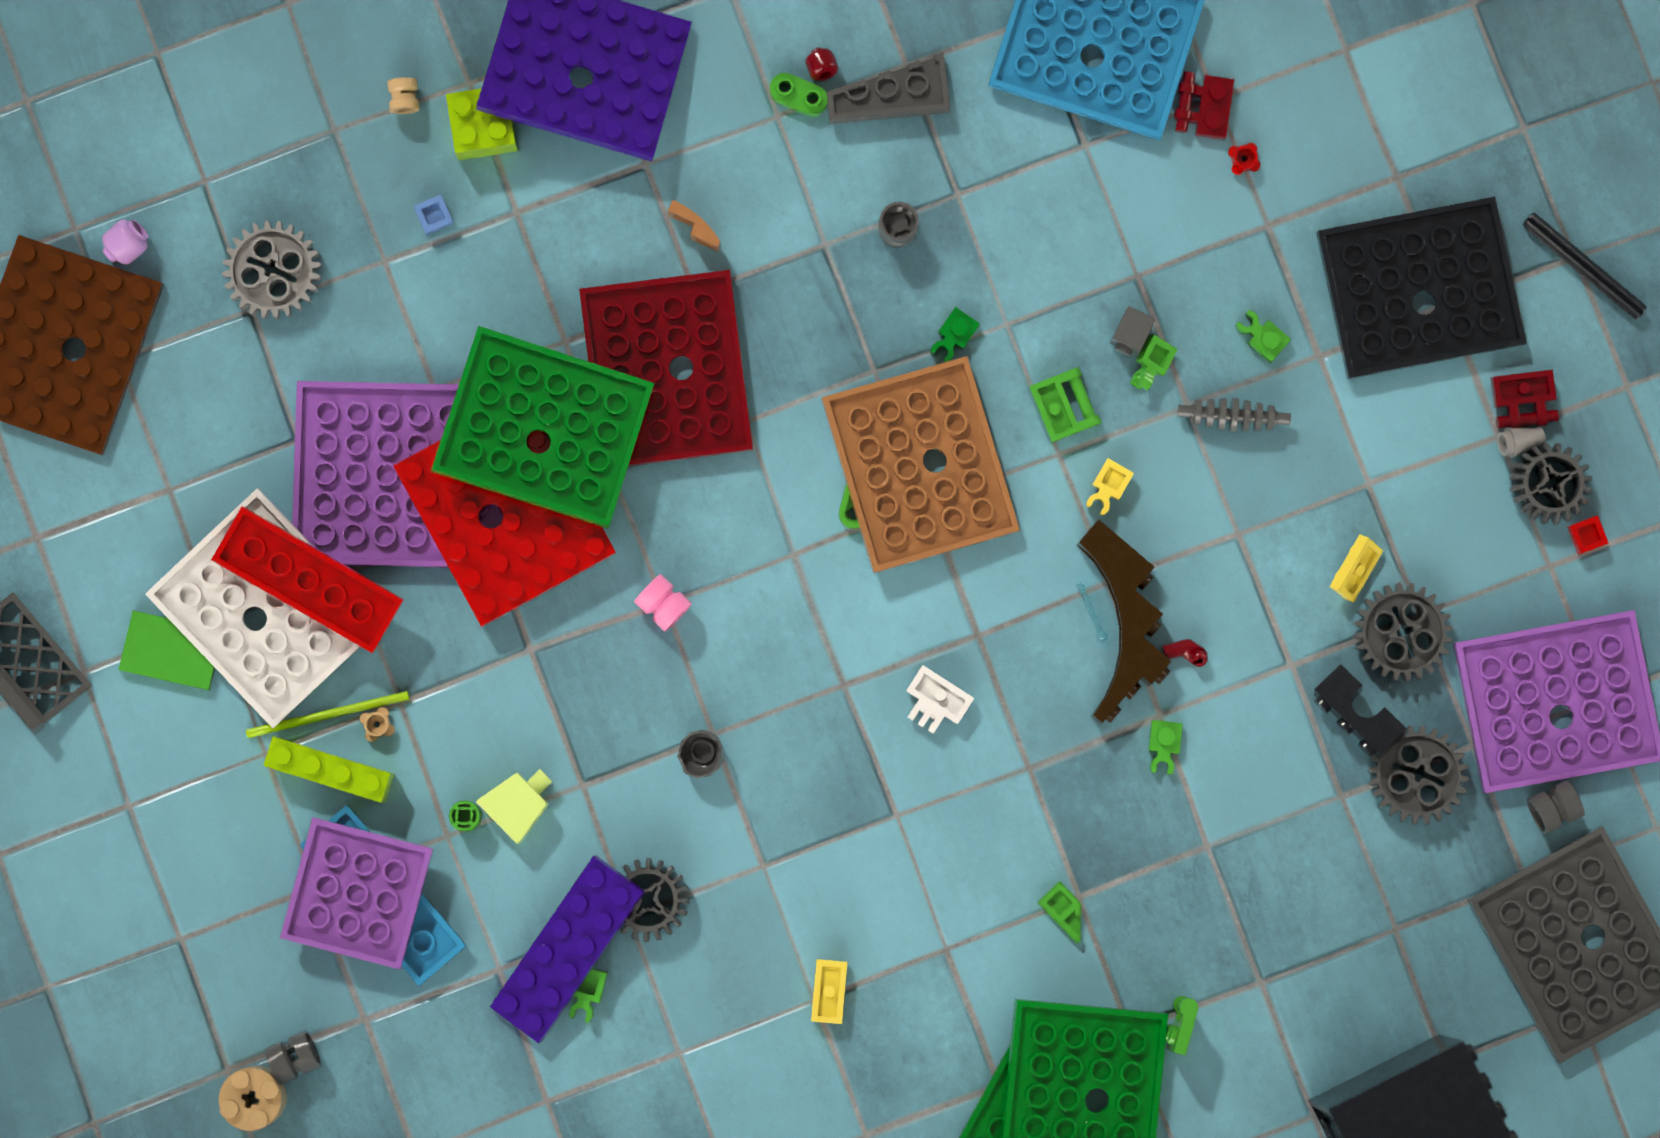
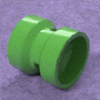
M459 801L450 809L449 820L457 830L473 831L482 821V811L474 802Z

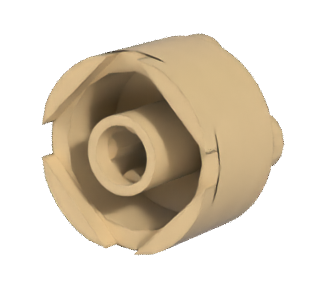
M249 1066L234 1072L225 1080L219 1093L221 1115L232 1126L245 1131L259 1130L273 1123L282 1114L287 1101L284 1085H280L271 1069L264 1066ZM255 1091V1097L259 1099V1102L251 1105L249 1104L250 1099L247 1098V1094Z

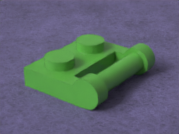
M1080 367L1029 386L1051 443L1102 424L1099 414L1096 415L1080 378L1083 376ZM1070 383L1085 420L1076 421L1062 384Z
M1178 996L1173 1001V1009L1176 1011L1174 1023L1167 1026L1166 1043L1168 1045L1166 1049L1186 1056L1198 1012V1004L1192 998Z

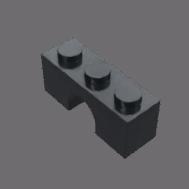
M1340 664L1314 689V696L1316 697L1314 702L1326 714L1331 711L1339 719L1336 723L1347 735L1353 733L1360 740L1358 743L1359 747L1368 756L1372 757L1375 755L1380 760L1406 735L1407 728L1385 707L1373 717L1359 716L1353 710L1352 702L1362 692L1363 685Z

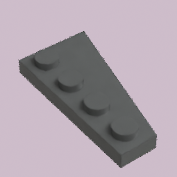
M944 52L934 55L929 60L923 62L916 61L907 64L905 68L893 72L889 70L880 73L878 77L866 81L863 79L827 91L830 124L950 113Z

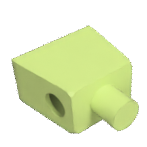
M541 769L528 781L519 773H516L479 798L476 803L517 844H520L549 805L540 794L553 781Z

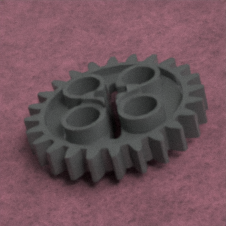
M1401 582L1396 583L1394 592L1389 585L1383 587L1384 596L1377 590L1372 592L1375 601L1365 599L1363 603L1368 609H1359L1356 612L1363 618L1362 621L1353 622L1354 626L1361 628L1359 633L1352 635L1353 638L1361 639L1362 642L1355 647V650H1365L1366 652L1361 661L1371 659L1373 662L1369 670L1372 671L1380 667V677H1385L1391 672L1392 681H1397L1400 674H1402L1404 681L1408 682L1411 679V673L1414 674L1417 680L1421 679L1422 669L1428 674L1433 673L1431 663L1438 666L1442 665L1443 662L1438 655H1448L1449 651L1443 645L1453 642V639L1445 636V632L1453 630V626L1444 624V621L1449 619L1451 615H1441L1440 613L1445 604L1435 605L1433 603L1436 594L1425 597L1426 587L1420 588L1417 593L1414 592V583L1408 584L1406 591H1404ZM1408 605H1414L1418 609L1419 615L1416 621L1409 620L1406 617L1405 609ZM1393 606L1398 610L1399 621L1392 611ZM1379 615H1385L1390 620V627L1387 631H1382L1378 628L1376 620ZM1401 627L1408 628L1409 630L1405 638L1404 636L1398 637L1396 631L1400 630ZM1419 633L1425 634L1429 639V646L1426 650L1420 649L1416 645V637ZM1406 642L1408 643V646L1411 649V651H1413V658H1410L1408 655V647ZM1391 643L1396 644L1400 648L1401 654L1397 660L1391 659L1387 654V647Z
M1410 725L1407 727L1406 735L1380 760L1375 755L1370 758L1373 763L1377 764V767L1368 769V773L1376 775V778L1370 780L1368 785L1378 787V790L1372 794V797L1382 796L1383 801L1379 805L1380 808L1386 805L1391 807L1388 816L1391 817L1396 812H1399L1400 822H1403L1407 816H1411L1412 825H1416L1419 817H1422L1424 824L1428 825L1431 815L1437 821H1440L1442 819L1441 810L1448 815L1453 812L1449 803L1456 806L1460 805L1461 801L1456 797V794L1465 795L1467 790L1461 787L1460 784L1469 781V778L1461 775V772L1469 767L1465 764H1459V760L1465 756L1464 753L1455 754L1453 752L1458 743L1455 742L1449 746L1446 744L1448 734L1443 735L1439 739L1436 737L1437 728H1434L1430 734H1426L1425 726L1421 725L1418 733H1415ZM1405 748L1414 750L1417 756L1416 761L1407 763L1402 759L1401 751ZM1440 759L1443 761L1446 767L1445 772L1442 774L1433 772L1430 766L1431 760ZM1397 764L1410 772H1415L1419 768L1422 770V776L1443 781L1444 786H1439L1425 778L1416 782L1414 774L1393 769L1392 765ZM1398 776L1405 780L1406 789L1400 792L1392 788L1391 779ZM1424 787L1431 788L1435 792L1434 802L1429 803L1422 800L1420 790Z

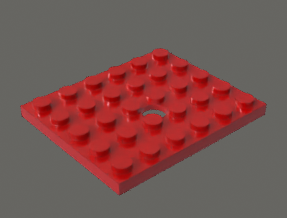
M534 431L527 436L526 444L532 452L540 454L549 449L550 440L546 433ZM441 440L393 465L481 627L616 554L613 545L601 526L431 472ZM487 505H496L503 512L502 522L496 528H486L480 523V511Z

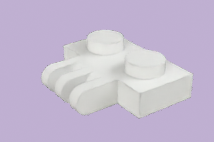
M922 665L906 692L918 699L907 718L913 721L917 717L918 712L921 711L924 715L918 725L923 727L929 717L932 718L934 722L931 723L928 731L933 734L944 716L958 724L974 698Z

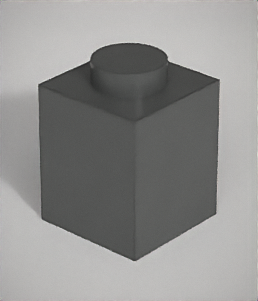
M1128 306L1110 341L1111 344L1115 345L1114 350L1128 357H1131L1132 354L1137 356L1156 319Z

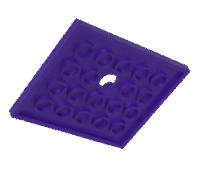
M508 0L476 110L652 162L692 22L621 0ZM576 68H585L592 74L593 82L585 88H577L572 84L569 74Z

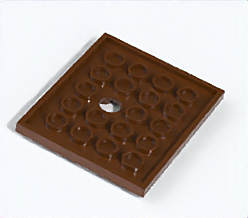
M18 235L0 284V422L103 456L164 284ZM72 338L81 339L86 346L85 355L76 361L67 360L63 354L64 344Z

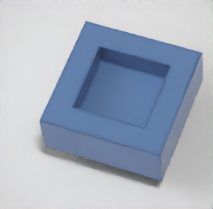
M441 194L413 206L426 236L454 224Z

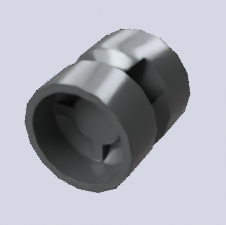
M901 201L893 202L884 208L880 215L878 230L879 236L885 244L894 248H902L911 244L916 237L919 225L918 214L915 209L908 203Z
M1567 780L1551 787L1550 794L1540 792L1527 799L1529 811L1536 825L1544 834L1560 828L1563 820L1570 823L1585 816L1583 804L1576 790Z
M306 1030L289 1037L287 1044L281 1041L265 1048V1055L270 1069L280 1085L297 1078L300 1071L306 1074L322 1067L315 1044ZM295 1052L297 1053V1056H298V1059H296V1060L294 1059V1056H293V1053H295Z

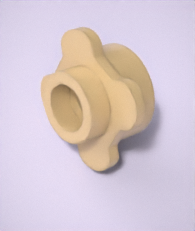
M380 707L377 712L363 713L360 716V723L364 725L366 731L365 738L368 741L375 742L378 737L393 735L395 728L390 724L388 709ZM375 722L380 723L378 728L374 726Z

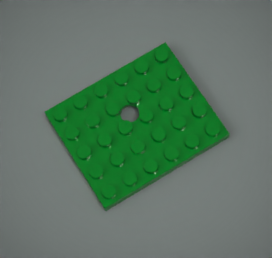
M478 326L431 472L609 528L654 383ZM534 431L546 433L550 440L549 449L540 454L532 452L526 444L527 436Z
M1015 999L1001 1138H1156L1168 1014L1163 1012ZM1095 1088L1103 1089L1108 1096V1104L1100 1112L1090 1111L1085 1103L1088 1092Z

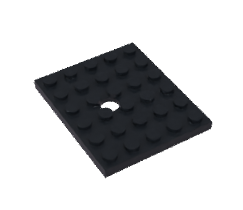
M1495 196L1318 230L1316 232L1347 380L1527 344ZM1427 292L1433 296L1435 308L1430 314L1423 315L1415 311L1412 305L1415 294Z

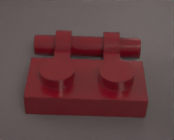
M1189 71L1184 72L1183 81L1179 83L1178 87L1180 101L1179 108L1175 110L1174 120L1177 121L1175 131L1187 133L1188 123L1197 124L1195 136L1225 140L1235 79L1204 75L1202 86L1194 84L1196 74ZM1192 97L1200 98L1198 112L1190 110Z
M1553 369L1490 378L1494 408L1507 407V416L1496 417L1497 429L1520 428V426L1533 424L1536 427L1547 426L1549 422H1557L1559 420L1558 411H1546L1545 402L1557 400ZM1533 404L1534 412L1519 414L1518 405Z

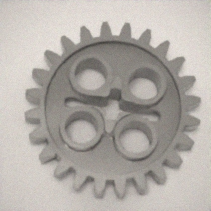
M268 220L265 221L264 229L262 230L254 223V233L249 234L243 229L244 239L242 241L237 238L232 239L237 245L236 249L226 248V251L232 258L222 260V263L230 268V270L223 272L222 276L231 279L224 286L227 290L235 289L230 298L233 301L242 298L239 307L244 310L250 305L249 313L252 316H255L261 310V317L264 320L267 319L270 312H272L276 320L280 318V311H284L288 317H291L292 307L301 312L303 310L300 304L302 300L308 303L312 302L307 295L308 292L318 293V289L312 284L313 281L322 280L320 275L314 273L315 270L322 268V264L313 262L320 254L318 251H309L314 245L312 240L303 242L306 235L303 231L294 235L295 227L292 224L284 231L281 221L277 222L275 229L272 228ZM263 244L272 245V251L267 257H259L257 253L259 247ZM289 257H299L300 262L295 269L289 270L285 268V262ZM249 258L255 259L270 268H273L275 265L281 273L295 277L297 281L293 283L275 273H271L269 276L264 268L250 264L247 260ZM249 272H259V279L255 284H245V276ZM280 283L286 284V293L281 297H274L272 291L275 285Z

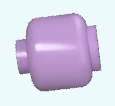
M122 219L103 234L102 242L105 247L103 248V253L113 263L118 261L128 265L147 250L148 234L137 221Z

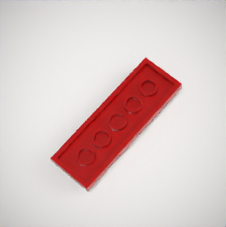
M244 506L240 508L211 559L213 562L370 653H374L405 600Z

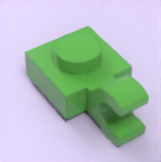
M1149 334L1135 360L1142 367L1135 372L1130 384L1139 390L1141 388L1149 390L1156 374L1158 376H1165L1178 349L1156 335Z

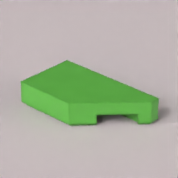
M1058 881L1037 903L1078 944L1081 941V902Z

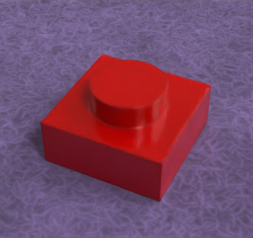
M1598 515L1567 527L1578 555L1609 544Z

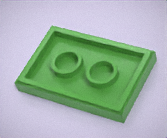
M132 611L118 670L210 690L215 667L168 618Z

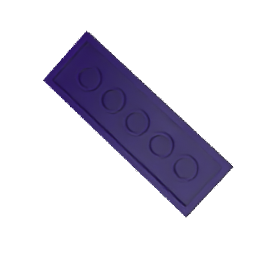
M597 855L593 856L490 1005V1008L538 1044L541 1043L645 891Z

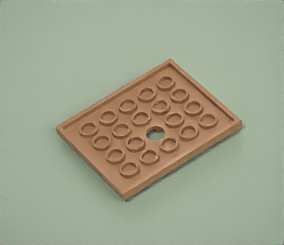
M967 356L821 398L873 574L1020 531ZM937 449L945 455L946 466L942 471L935 473L925 468L923 456L927 451Z

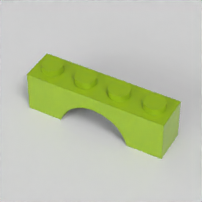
M274 736L263 764L265 767L380 803H386L395 775Z

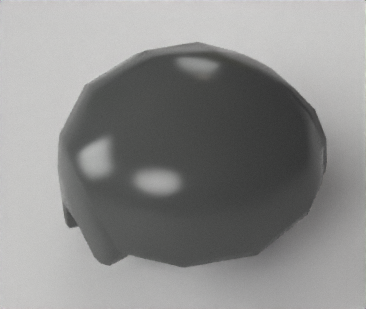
M705 730L690 732L681 741L677 757L685 774L698 779L711 776L720 769L724 761V748L714 733Z

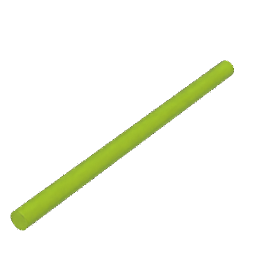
M408 691L283 720L274 728L267 724L246 729L247 738H252L410 700Z

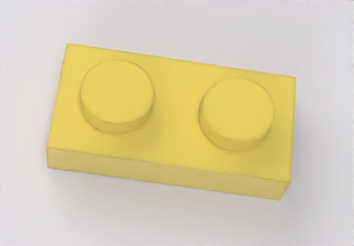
M1359 534L1329 587L1345 600L1354 603L1383 550L1371 539Z
M816 960L811 1021L842 1024L847 962Z

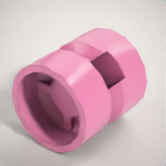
M660 574L639 594L634 603L646 614L653 613V621L666 632L682 617L692 603L681 592L673 593V585Z

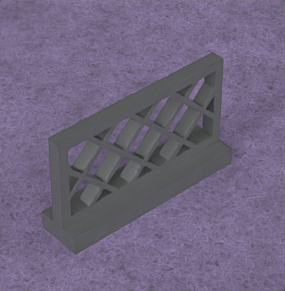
M11 593L0 602V629L1 626L18 628L17 644L0 643V648L16 649L14 666L0 664V694L35 735L44 728L48 721L90 689L92 685L14 593ZM14 603L20 610L19 623L1 622L2 611ZM24 616L31 624H23ZM23 628L36 629L39 632V646L21 645ZM44 639L50 647H43ZM20 650L38 651L36 668L19 666ZM42 651L54 652L60 657L58 670L41 668ZM63 662L71 671L63 670ZM6 670H14L13 678L7 673ZM18 671L36 672L34 689L20 688L18 686ZM40 673L58 674L56 691L38 689ZM62 675L76 676L82 683L74 692L60 691ZM25 693L33 694V701ZM38 694L55 696L54 708L45 715L36 707ZM60 696H66V698L59 703Z

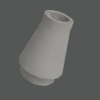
M1505 428L1504 432H1499L1497 436L1500 453L1511 458L1531 450L1533 446H1541L1546 441L1542 428Z

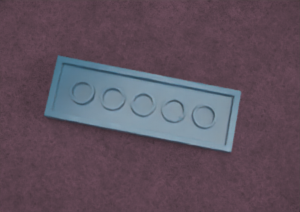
M349 805L343 807L328 820L371 832ZM304 840L300 844L303 850L305 847L306 840ZM423 893L421 894L402 965L403 969L418 986L422 985L467 946Z

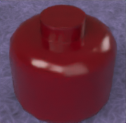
M815 48L805 60L810 77L815 81L828 80L836 75L839 69L834 53L830 49Z

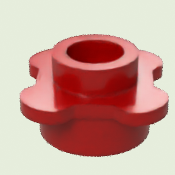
M1248 143L1240 147L1232 146L1228 150V156L1231 157L1233 163L1231 171L1235 175H1241L1245 171L1257 172L1260 169L1261 163L1258 161V148L1254 143ZM1242 157H1247V161H1242Z

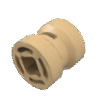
M402 77L387 81L388 92L391 93L392 98L389 102L390 113L410 114L420 110L419 100L415 94L418 90L417 79Z

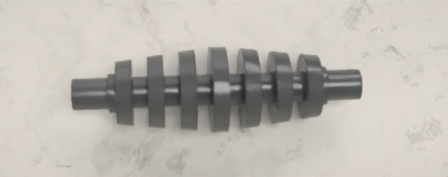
M1222 398L1219 400L1218 408L1214 407V399H1208L1206 407L1202 406L1201 399L1195 400V404H1192V406L1178 405L1177 417L1193 419V424L1200 425L1201 419H1205V426L1212 428L1214 419L1217 420V429L1224 430L1227 420L1229 421V431L1236 432L1238 421L1241 422L1242 432L1249 430L1250 422H1253L1254 431H1260L1262 423L1266 424V430H1273L1276 424L1290 425L1291 413L1277 412L1273 405H1268L1267 411H1263V403L1256 402L1255 410H1251V401L1244 400L1242 409H1239L1238 398H1232L1230 408H1227V399Z

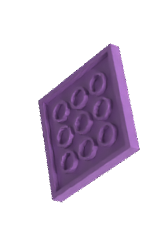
M312 817L280 938L380 965L402 969L433 848Z

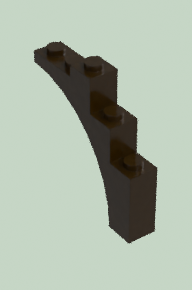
M1098 519L1077 546L1094 563L1105 580L1115 604L1119 625V652L1114 675L1104 698L1091 715L1096 722L1102 724L1105 720L1111 723L1122 709L1118 705L1125 696L1130 700L1141 688V685L1138 683L1140 679L1148 686L1152 685L1154 681L1159 685L1170 673L1167 666L1171 663V660L1144 638L1146 634L1151 638L1162 625L1159 618L1163 613L1136 591L1137 587L1143 590L1154 578L1150 574L1154 566Z

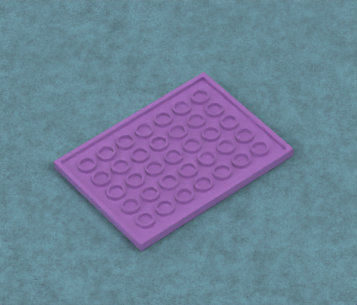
M297 381L292 524L315 548L346 566L449 568L393 465L441 440L459 384ZM496 505L485 506L479 514L480 523L490 529L498 527L503 519V512Z

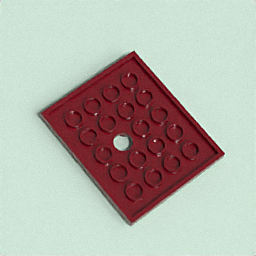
M730 270L579 289L588 362L654 383L628 467L753 451ZM686 357L692 362L693 372L690 377L679 380L671 375L669 366L673 359Z

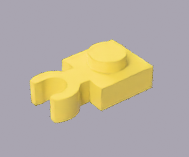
M1107 458L1092 484L1099 491L1088 498L1086 507L1090 508L1093 501L1099 500L1103 503L1100 515L1104 516L1110 508L1109 498L1112 497L1119 500L1134 473Z

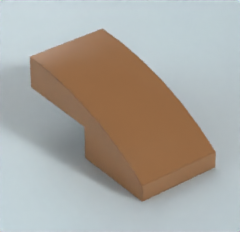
M672 200L668 209V216L693 227L690 233L691 240L719 252L721 247L720 240L709 225L692 210Z

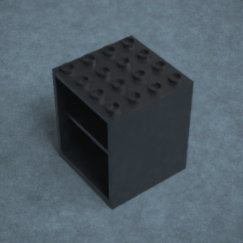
M1440 1034L1308 1100L1327 1138H1518L1516 1132L1513 1129L1509 1131L1504 1122L1507 1114L1499 1101L1494 1102L1489 1092L1493 1087L1485 1072L1480 1073L1475 1064L1478 1061V1057L1472 1045Z

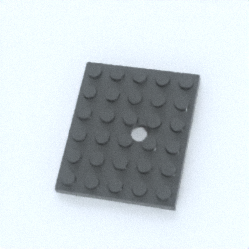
M1603 826L1594 829L1467 899L1557 1063H1562L1660 1008V928ZM1589 925L1600 927L1604 933L1602 945L1596 949L1587 948L1581 940L1582 931Z

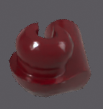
M1184 639L1162 646L1163 653L1168 659L1182 656L1196 667H1202L1208 661L1207 651L1191 639Z

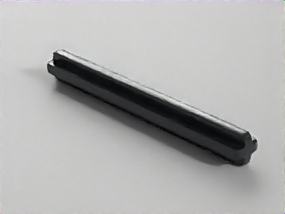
M1532 213L1527 217L1523 226L1632 318L1638 319L1647 309L1643 302L1536 213Z

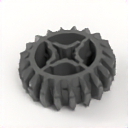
M1548 443L1541 445V451L1537 446H1533L1530 450L1531 455L1525 452L1520 455L1523 463H1514L1513 468L1519 473H1513L1509 476V479L1517 482V485L1509 487V491H1518L1519 496L1515 497L1513 502L1519 503L1522 501L1524 503L1519 511L1525 513L1530 509L1529 519L1532 521L1540 514V522L1544 525L1548 523L1550 518L1553 525L1560 524L1561 517L1566 522L1572 519L1571 512L1575 515L1582 512L1578 504L1585 506L1589 502L1582 494L1592 493V488L1584 486L1585 483L1593 480L1592 476L1583 475V472L1589 469V465L1579 466L1578 462L1582 459V455L1578 454L1571 458L1573 450L1571 447H1567L1561 453L1562 447L1560 443L1554 444L1552 451ZM1545 460L1556 461L1562 464L1568 471L1563 473L1556 472L1551 464L1547 465ZM1536 465L1538 481L1534 487L1529 489V474L1533 466ZM1558 478H1562L1561 481L1557 482L1556 485H1554L1550 489H1539L1540 487L1546 485L1545 483L1551 479L1556 480ZM1572 479L1573 491L1566 503L1564 499L1566 497L1564 485ZM1544 495L1548 497L1551 503H1555L1557 508L1546 507L1540 504L1534 497Z
M647 858L646 868H641V862L637 859L634 860L636 870L632 871L627 864L623 866V870L627 874L625 877L631 881L641 874L659 876L658 880L650 888L643 890L647 895L648 891L653 892L658 886L654 893L653 901L656 902V905L661 910L655 906L650 908L648 905L647 909L643 908L638 913L643 902L641 898L631 915L625 920L621 933L625 934L631 927L634 929L631 937L634 940L637 939L639 931L644 932V942L649 941L650 932H654L656 940H661V929L664 928L665 932L671 935L673 933L669 926L671 922L675 926H681L682 922L675 918L677 913L682 916L687 915L688 912L685 909H680L679 906L680 903L688 904L690 902L689 898H680V893L688 891V887H677L676 883L683 879L682 875H678L674 879L670 877L675 867L670 866L664 872L662 871L664 861L659 860L657 867L652 868V859ZM666 883L669 884L673 893L674 901L671 911L665 908L659 900V894ZM646 911H654L665 919L661 923L652 926L636 923Z

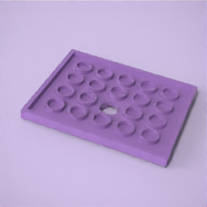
M1635 610L1453 643L1483 794L1660 761V733ZM1557 705H1564L1572 712V722L1567 728H1556L1550 721V712Z

